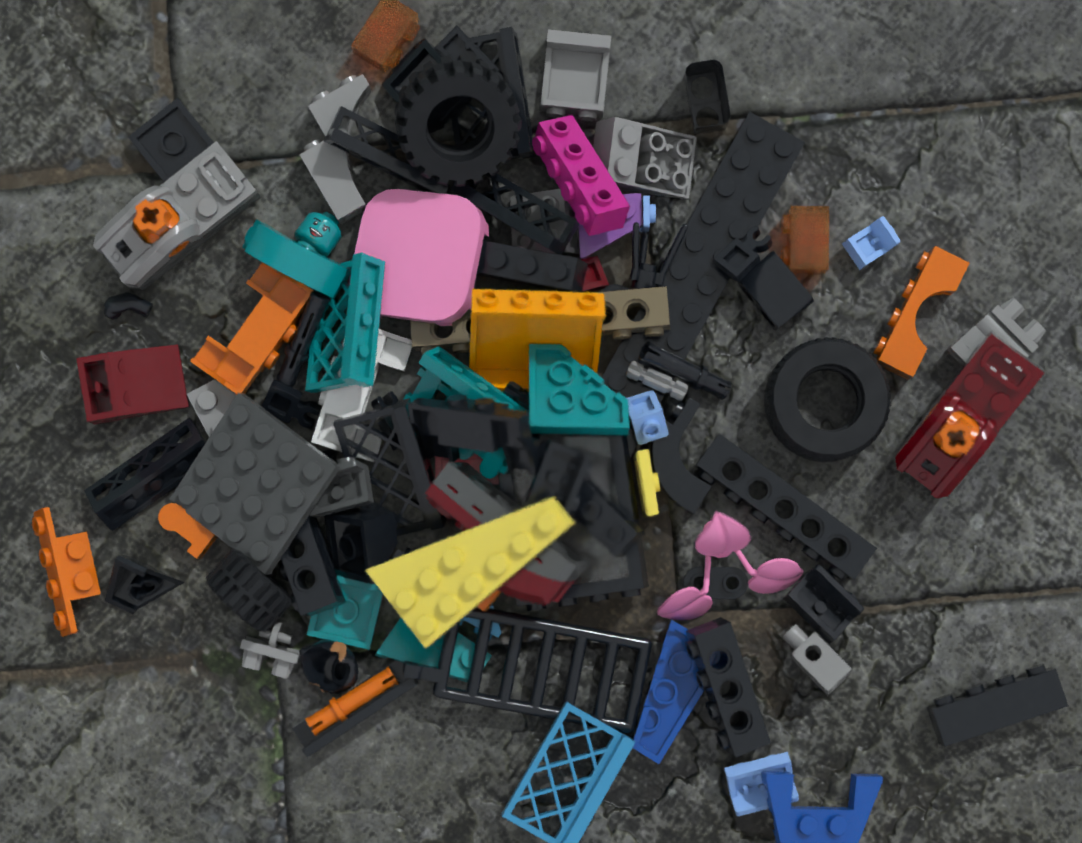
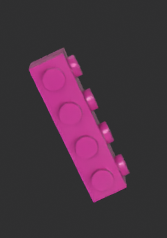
M573 115L538 122L536 134L532 140L534 152L541 157L546 165L549 176L554 178L560 188L563 199L570 204L577 222L584 227L589 236L623 228L630 205Z

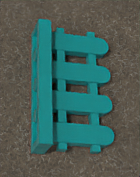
M440 346L423 354L419 361L422 367H420L417 373L422 378L413 394L408 392L403 400L410 398L411 402L417 398L435 399L438 391H441L447 396L444 401H447V398L451 395L463 394L467 396V399L492 398L495 402L508 404L510 410L529 412ZM459 448L460 459L466 460L474 454L483 459L480 464V472L485 478L491 479L500 472L503 475L508 472L503 448L494 453Z

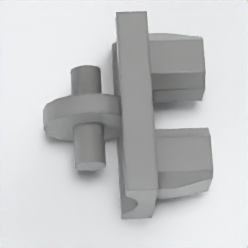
M276 621L272 630L268 629L266 632H259V636L270 639L269 642L250 636L242 639L240 649H244L242 666L259 671L264 655L275 658L271 674L287 679L293 671L295 664L300 661V650L278 644V642L290 645L292 635L282 633L283 623Z

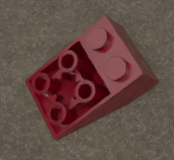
M178 344L107 352L76 358L86 419L89 423L96 425L189 408Z

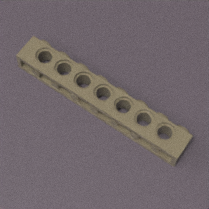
M667 286L597 292L604 293L605 310L613 313L612 321L608 324H602L601 336L612 335L613 339L619 340L632 338V333L645 332L646 337H656L664 335V330H670ZM634 307H641L645 310L646 315L641 321L634 322L628 318V312ZM470 309L460 319L452 322L453 331L447 338H439L437 336V330L440 326L436 323L410 320L412 347L416 352L421 351L422 356L425 352L438 346L443 349L453 348V353L470 352Z

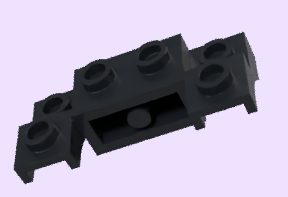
M463 394L451 395L447 398V401L417 398L408 404L410 423L416 427L422 437L426 458L431 459L437 456L449 458V462H454L460 458L459 448L493 453L503 448L507 470L512 471L518 468L531 470V474L536 473L541 460L539 439L531 438L529 412L510 410L508 404L495 402L492 398L474 400L467 399V396Z

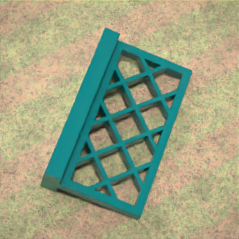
M358 253L353 255L351 261L339 263L348 270L334 298L341 288L345 290V293L338 303L334 298L328 296L330 301L325 311L329 306L333 310L326 320H324V311L318 330L311 343L305 391L316 393L353 385L364 388L373 386L385 261L364 253ZM350 275H351L350 285H349V283L347 282V280H348V278H349ZM346 307H347V316H346V314L344 313V310L346 309ZM340 319L342 324L334 334L331 329L337 320ZM327 336L330 341L324 350L321 351L322 342ZM343 338H344V346L341 344V341H342ZM336 349L339 355L331 365L328 359ZM324 367L327 372L318 382L319 372ZM341 368V376L339 377L337 373Z

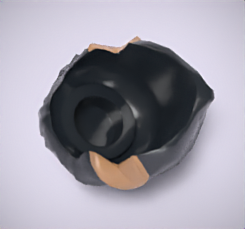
M326 639L319 640L308 647L300 649L302 670L309 684L319 686L322 693L329 692L330 694H339L354 687L358 680V663L355 655L346 647L345 643Z

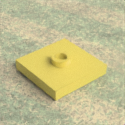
M649 449L640 450L635 453L633 458L642 514L647 518L659 514L656 492H660L658 473H652Z

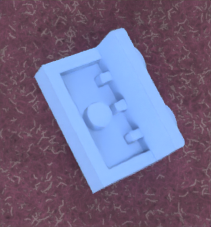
M788 752L773 754L765 758L737 763L724 768L728 791L736 815L742 816L768 809L766 800L768 795L766 786L762 782L761 772H790L793 774ZM794 780L792 803L799 800Z

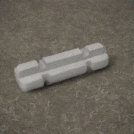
M636 361L630 363L626 372L628 378L634 381L641 380L643 385L663 394L666 392L670 393V397L677 400H682L688 390L686 383L679 380L675 382L672 380V377L650 367L646 369L643 364Z

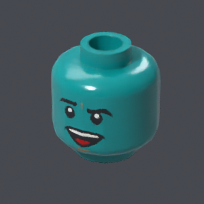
M311 212L295 231V241L328 257L342 237L341 230L337 226L339 222L328 212H323L322 214Z

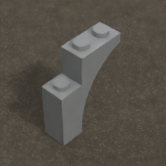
M363 74L358 77L352 75L340 82L338 89L331 93L328 91L321 92L312 99L313 103L308 105L310 112L325 137L340 106L357 114L363 102L371 94L370 85ZM344 116L338 129L350 135L354 121ZM320 139L307 144L303 148L304 152L299 155L340 225L363 213L366 204L355 186L350 169L349 154L324 142V140L321 142Z

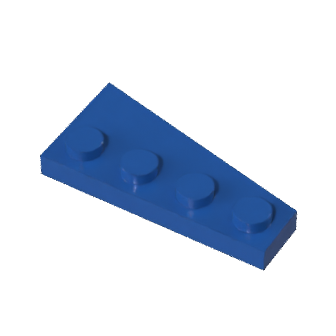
M672 619L665 635L633 738L636 742L633 749L657 764H660L704 692L696 680L695 672L699 671L696 661L691 660L686 650L685 642L689 641L686 634L688 629ZM719 650L711 654L710 665H715L719 662L721 656Z

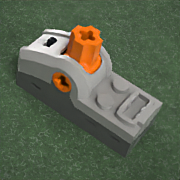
M216 141L163 184L151 186L131 199L95 235L93 246L106 258L120 276L119 279L132 290L144 291L260 199L261 196Z

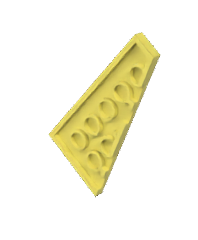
M555 497L365 571L421 644L427 648L575 523Z

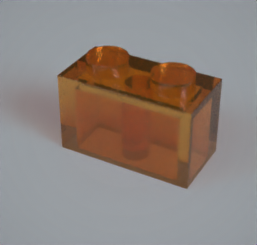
M380 0L351 44L353 54L386 73L389 67L394 68L403 55L401 48L407 40L411 42L420 29L417 12L397 0Z
M790 206L787 214L782 215L781 230L782 234H787V246H782L781 260L793 274L825 275L829 270V206Z

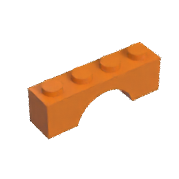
M934 246L929 253L923 251L915 266L916 269L920 270L915 281L909 279L901 296L906 299L901 309L895 308L888 320L887 325L891 326L887 337L881 336L874 348L873 353L877 355L878 364L907 380L914 377L928 349L922 343L916 331L915 319L918 308L929 297L936 295L950 296L956 292L970 264L969 262L937 246Z

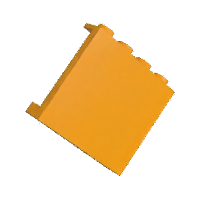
M472 289L469 368L502 392L511 381L520 385L523 391H529V344H561L571 352V357L582 366L586 364L598 374L603 319H605L604 293Z

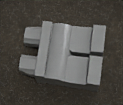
M1013 297L1002 305L993 307L946 351L963 367L988 333L992 331L1028 358L1039 347L1036 343L1041 339L1046 330L1035 319H1032L1022 329L1014 320L1025 309Z

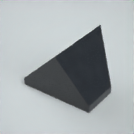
M118 555L114 562L105 601L134 614L139 608L185 582L129 556Z

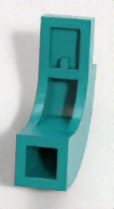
M257 219L245 235V242L242 248L245 249L246 253L277 271L334 298L348 270L347 268L299 244Z

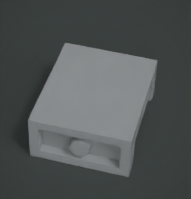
M548 29L540 102L541 112H546V116L552 118L565 117V114L578 115V119L583 121H596L597 117L603 118L611 36Z

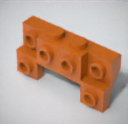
M263 262L251 279H248L246 282L248 286L263 295V297L227 348L208 335L206 342L197 355L190 360L191 363L235 394H245L260 372H263L265 368L270 370L280 357V353L277 351L284 341L290 343L297 329L296 324L299 322L298 318L306 307L311 291H314L307 285Z

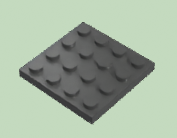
M238 393L170 497V500L186 509V513L228 546L241 551L261 572L271 574L341 467L247 395Z

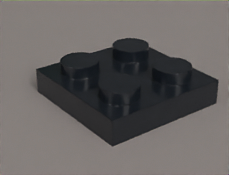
M176 98L128 136L164 182L214 143L179 98Z

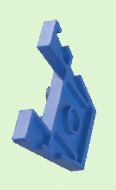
M762 771L761 778L767 790L768 799L766 800L768 809L773 817L775 826L773 832L776 843H859L882 785L883 777L878 774H851L848 807L791 806L794 774L790 772Z

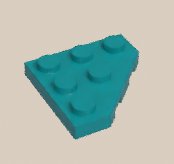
M529 344V418L531 433L628 435V399L619 392L617 394L604 384V379L586 364L582 366L571 357V352L563 345Z

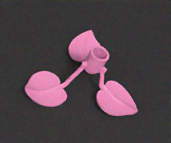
M715 512L712 520L704 525L703 531L695 541L696 550L700 554L705 555L703 587L700 590L695 587H687L675 592L658 608L657 614L672 620H691L704 615L713 604L712 598L706 595L709 592L711 556L724 558L734 551L749 575L753 576L748 581L749 588L754 592L762 594L776 593L790 587L803 575L804 570L795 561L785 558L769 560L763 563L758 570L753 569L741 552V549L750 542L749 531L736 520Z

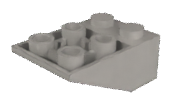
M619 117L596 122L593 148L620 191L689 199L697 137Z

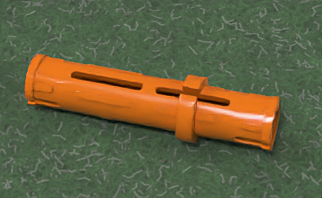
M387 666L386 669L340 698H332L329 700V705L310 717L305 718L308 726L312 728L314 735L317 736L339 720L344 722L348 719L347 715L393 686L398 685L399 682L395 675H393L390 667Z

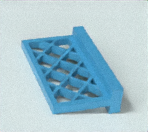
M565 701L501 816L548 843H579L636 742L631 737ZM570 711L580 717L583 730L565 735L563 721ZM586 721L595 725V727L587 728ZM560 729L561 736L554 738ZM603 730L612 735L606 747L593 751L589 733ZM585 735L589 752L571 757L567 740ZM563 741L567 758L549 763L546 753L547 749L551 744ZM601 754L600 758L596 762L595 755ZM591 757L592 772L589 776L577 779L573 762ZM542 758H544L545 765L538 766ZM569 763L573 780L555 785L551 768ZM547 770L551 787L533 792L530 783L531 777L536 772ZM585 782L583 788L580 791L579 784ZM527 786L529 793L522 795ZM575 786L577 794L575 802L561 807L557 790ZM552 792L557 809L539 814L534 797ZM531 799L534 811L533 816L521 819L511 813L517 802ZM569 811L568 814H567V816H566L565 819H564L562 813ZM558 814L561 826L555 837L543 831L540 819ZM536 821L538 828L531 825L529 822Z

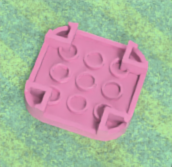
M404 189L385 190L371 199L362 215L354 254L364 253L385 261L381 319L382 317L436 323L439 326H452V322L460 319L469 309L471 310L472 289H474L483 239L484 236L489 237V224L486 223L482 211L468 199L457 195Z

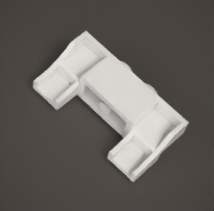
M379 329L374 382L380 365L405 372L412 350L411 339ZM333 356V358H332V360H331V363H330L331 365H332V363L334 362V360L336 359L337 356ZM341 368L337 373L339 377L341 376ZM353 385L322 391L318 402L319 405H322V409L311 442L342 452L333 422L364 413L373 386L364 388ZM355 424L344 427L346 437L359 444L366 430ZM369 432L362 446L378 454L383 439ZM350 447L351 452H352V455H353L354 452H355V449H353V448ZM358 452L356 456L357 458L364 459L373 463L376 462L374 459L364 455L361 452Z

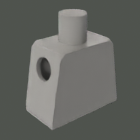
M796 624L782 637L795 650L791 654L794 662L827 696L851 674L852 668L816 632L808 637ZM810 650H815L821 657L816 661H811L806 654Z

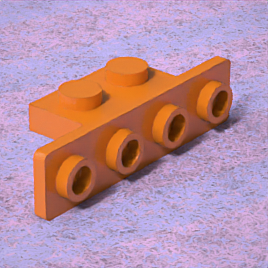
M44 507L34 512L32 528L34 534L39 536L41 544L39 559L41 565L44 568L46 567L48 575L46 590L49 598L53 599L56 612L53 614L54 625L60 631L61 636L64 637L77 633L71 601L101 594L87 532L56 538L50 508Z

